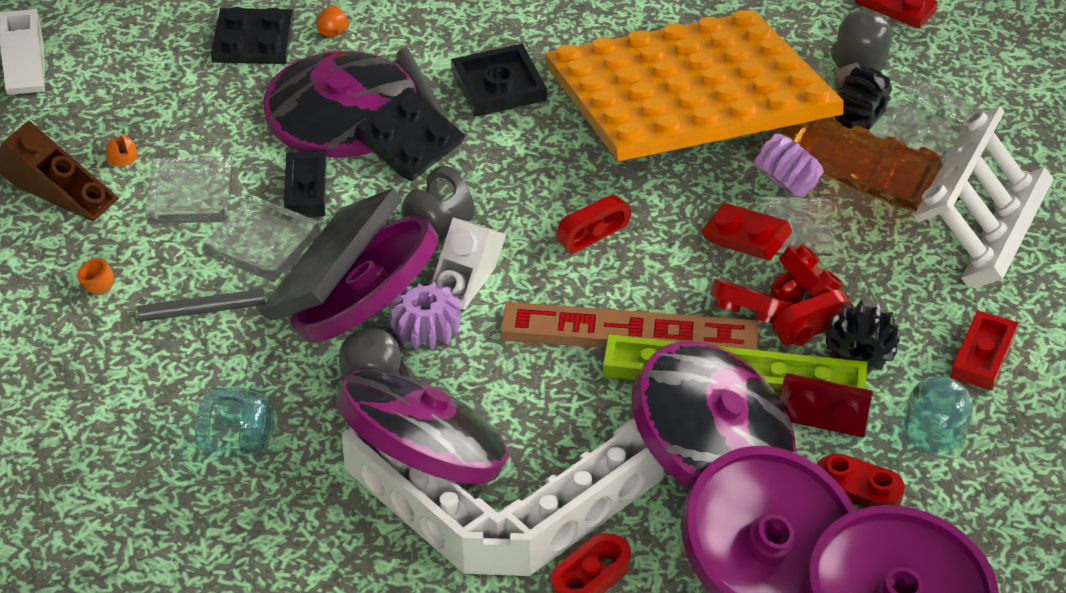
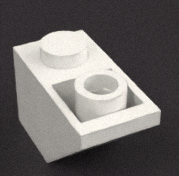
M38 10L1 12L0 48L6 95L44 92V41Z
M452 218L432 282L435 281L439 289L450 287L453 297L458 298L461 309L465 310L496 268L506 234L469 221Z

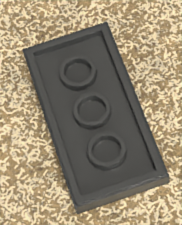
M391 188L340 208L259 310L266 319L278 320L323 304L400 204L402 198L395 189Z

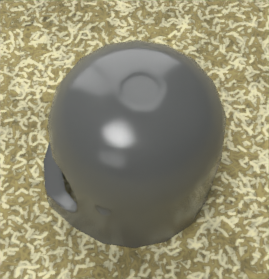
M866 10L856 11L846 16L838 28L837 41L831 48V56L837 67L841 69L846 65L857 62L860 67L873 68L878 71L883 70L888 61L892 42V30L889 23L878 13Z
M441 166L432 171L426 178V191L421 189L410 191L401 205L402 218L413 215L425 217L438 233V242L446 239L452 218L470 221L474 216V203L464 180L456 170L448 166ZM438 177L446 179L454 187L453 194L444 201H441L437 191Z
M366 328L349 335L342 343L338 357L343 381L349 373L365 369L401 373V375L409 377L406 365L401 361L402 356L398 342L388 332L381 329Z

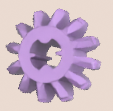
M774 134L769 140H766L754 159L756 168L762 174L795 198H803L808 192H811L819 183V178L824 172L822 165L818 163L817 159L811 156L799 144H796L782 134Z
M417 281L415 288L407 287L392 301L390 305L391 315H389L390 328L393 334H397L400 345L411 341L416 351L422 343H427L433 351L436 340L449 345L452 335L458 334L461 306L458 303V298L453 297L450 287L439 289L435 281L429 286H422Z

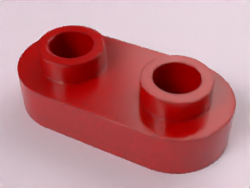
M616 195L601 198L591 205L566 215L559 223L556 236L557 241L569 253L573 254L626 227L631 217V208Z
M790 244L779 256L780 262L811 296L815 297L833 290L842 291L843 282L829 270L825 269L823 271L817 265L820 258L806 245L800 244L797 248Z
M714 279L709 294L717 298L715 306L739 313L742 306L756 311L754 318L769 324H773L776 317L784 309L794 304L790 301L720 279Z
M829 291L787 307L776 317L772 329L785 346L793 343L796 346H800L810 341L814 335L828 331V324L832 314L839 313L844 303L852 307L854 305L842 291Z
M844 454L827 455L817 464L836 480L852 503L863 507L879 505L899 506L903 500L904 482L897 473Z
M611 533L598 534L592 537L554 568L551 575V593L606 592L623 578L630 569L631 549L628 542L622 537ZM603 559H611L614 561V563L610 565L602 564L600 561ZM572 585H578V586H580L581 588H580V589H570V588H568V587H569V586H572Z

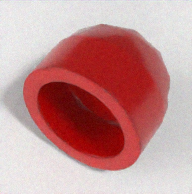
M790 272L781 273L774 278L771 284L770 295L796 304L803 300L804 287Z

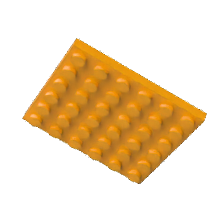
M751 10L736 11L732 16L722 18L704 17L697 23L687 25L669 24L661 30L651 32L634 31L626 37L616 39L598 38L590 44L580 46L563 45L555 51L545 52V62L551 74L617 162L843 115V99L755 11Z

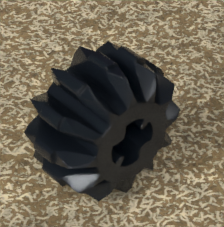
M863 66L860 68L855 67L851 70L850 75L844 78V83L839 88L838 95L843 99V115L834 116L836 123L853 133L865 134L866 132H872L876 124L881 122V117L886 112L887 104L891 100L889 95L892 91V84L889 77L876 69H868Z
M860 300L856 308L844 303L839 313L832 314L828 324L829 331L826 333L825 341L827 349L831 350L832 357L867 362V370L869 366H872L882 371L886 361L894 360V356L897 354V343L900 342L899 325L895 324L893 312L881 313L882 309L879 302L873 307H865L863 301Z

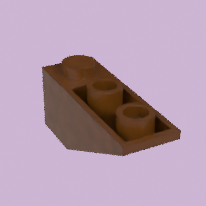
M29 120L2 142L0 147V174L15 187L93 222L119 199L118 196Z

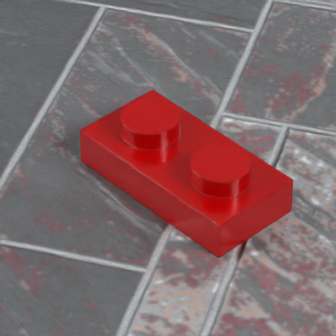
M855 0V3L919 29L937 11L938 1Z
M723 203L701 232L706 240L718 246L770 261L791 235L792 229L787 220Z
M977 310L952 366L950 378L992 391L1016 336L1019 322Z

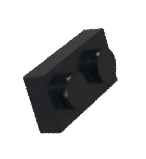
M326 151L286 152L285 218L325 216Z

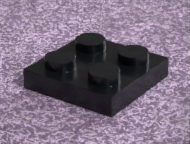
M274 7L267 9L220 8L211 51L212 63L287 64L294 22L293 9Z
M523 43L451 59V71L474 117L547 101V87Z
M410 87L357 124L354 135L399 175L411 182L460 145L465 138L463 132Z

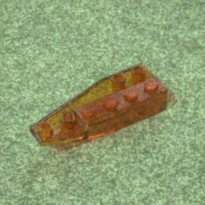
M831 117L767 130L772 136L774 134H782L790 138L804 150L808 151L822 165L823 174L828 178L861 194L913 212L917 211L923 200V193L931 186L937 173L943 167L941 163L942 157L931 149L920 147L919 150L908 148L904 142L891 136H886L885 140L877 138L863 127L856 125L852 129L843 127L837 120Z

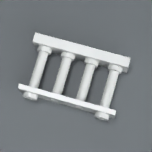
M1001 106L986 112L978 110L964 120L962 131L931 186L923 193V200L914 214L918 222L940 215L970 254L969 263L961 279L966 286L972 288L1004 278L1053 181V177L1045 167L1032 172L1022 171L996 136L994 131L1004 114ZM984 149L988 151L1008 178L1007 190L981 157ZM971 173L974 174L995 202L994 215L967 181ZM958 197L982 227L981 240H979L954 207Z

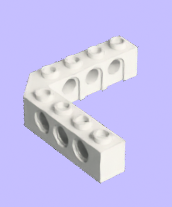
M631 419L613 432V438L593 452L589 453L586 451L581 454L580 461L557 477L551 475L546 479V485L523 501L517 499L497 513L481 498L475 500L454 481L432 476L401 463L371 445L352 428L342 433L345 470L463 574L531 576L663 480L664 468L651 454L638 431L635 420Z

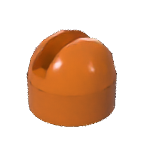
M329 5L317 16V30L322 36L328 38L336 37L349 27L346 15L335 5Z
M120 135V138L116 139L111 138L106 144V160L113 166H127L137 159L136 145L131 138L125 135ZM119 149H125L126 153L120 154Z
M102 258L87 261L77 273V279L83 288L94 295L105 294L111 290L114 283L113 271Z

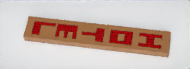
M506 302L501 328V341L606 348L608 335L611 334L676 342L696 341L714 346L757 350L759 320Z

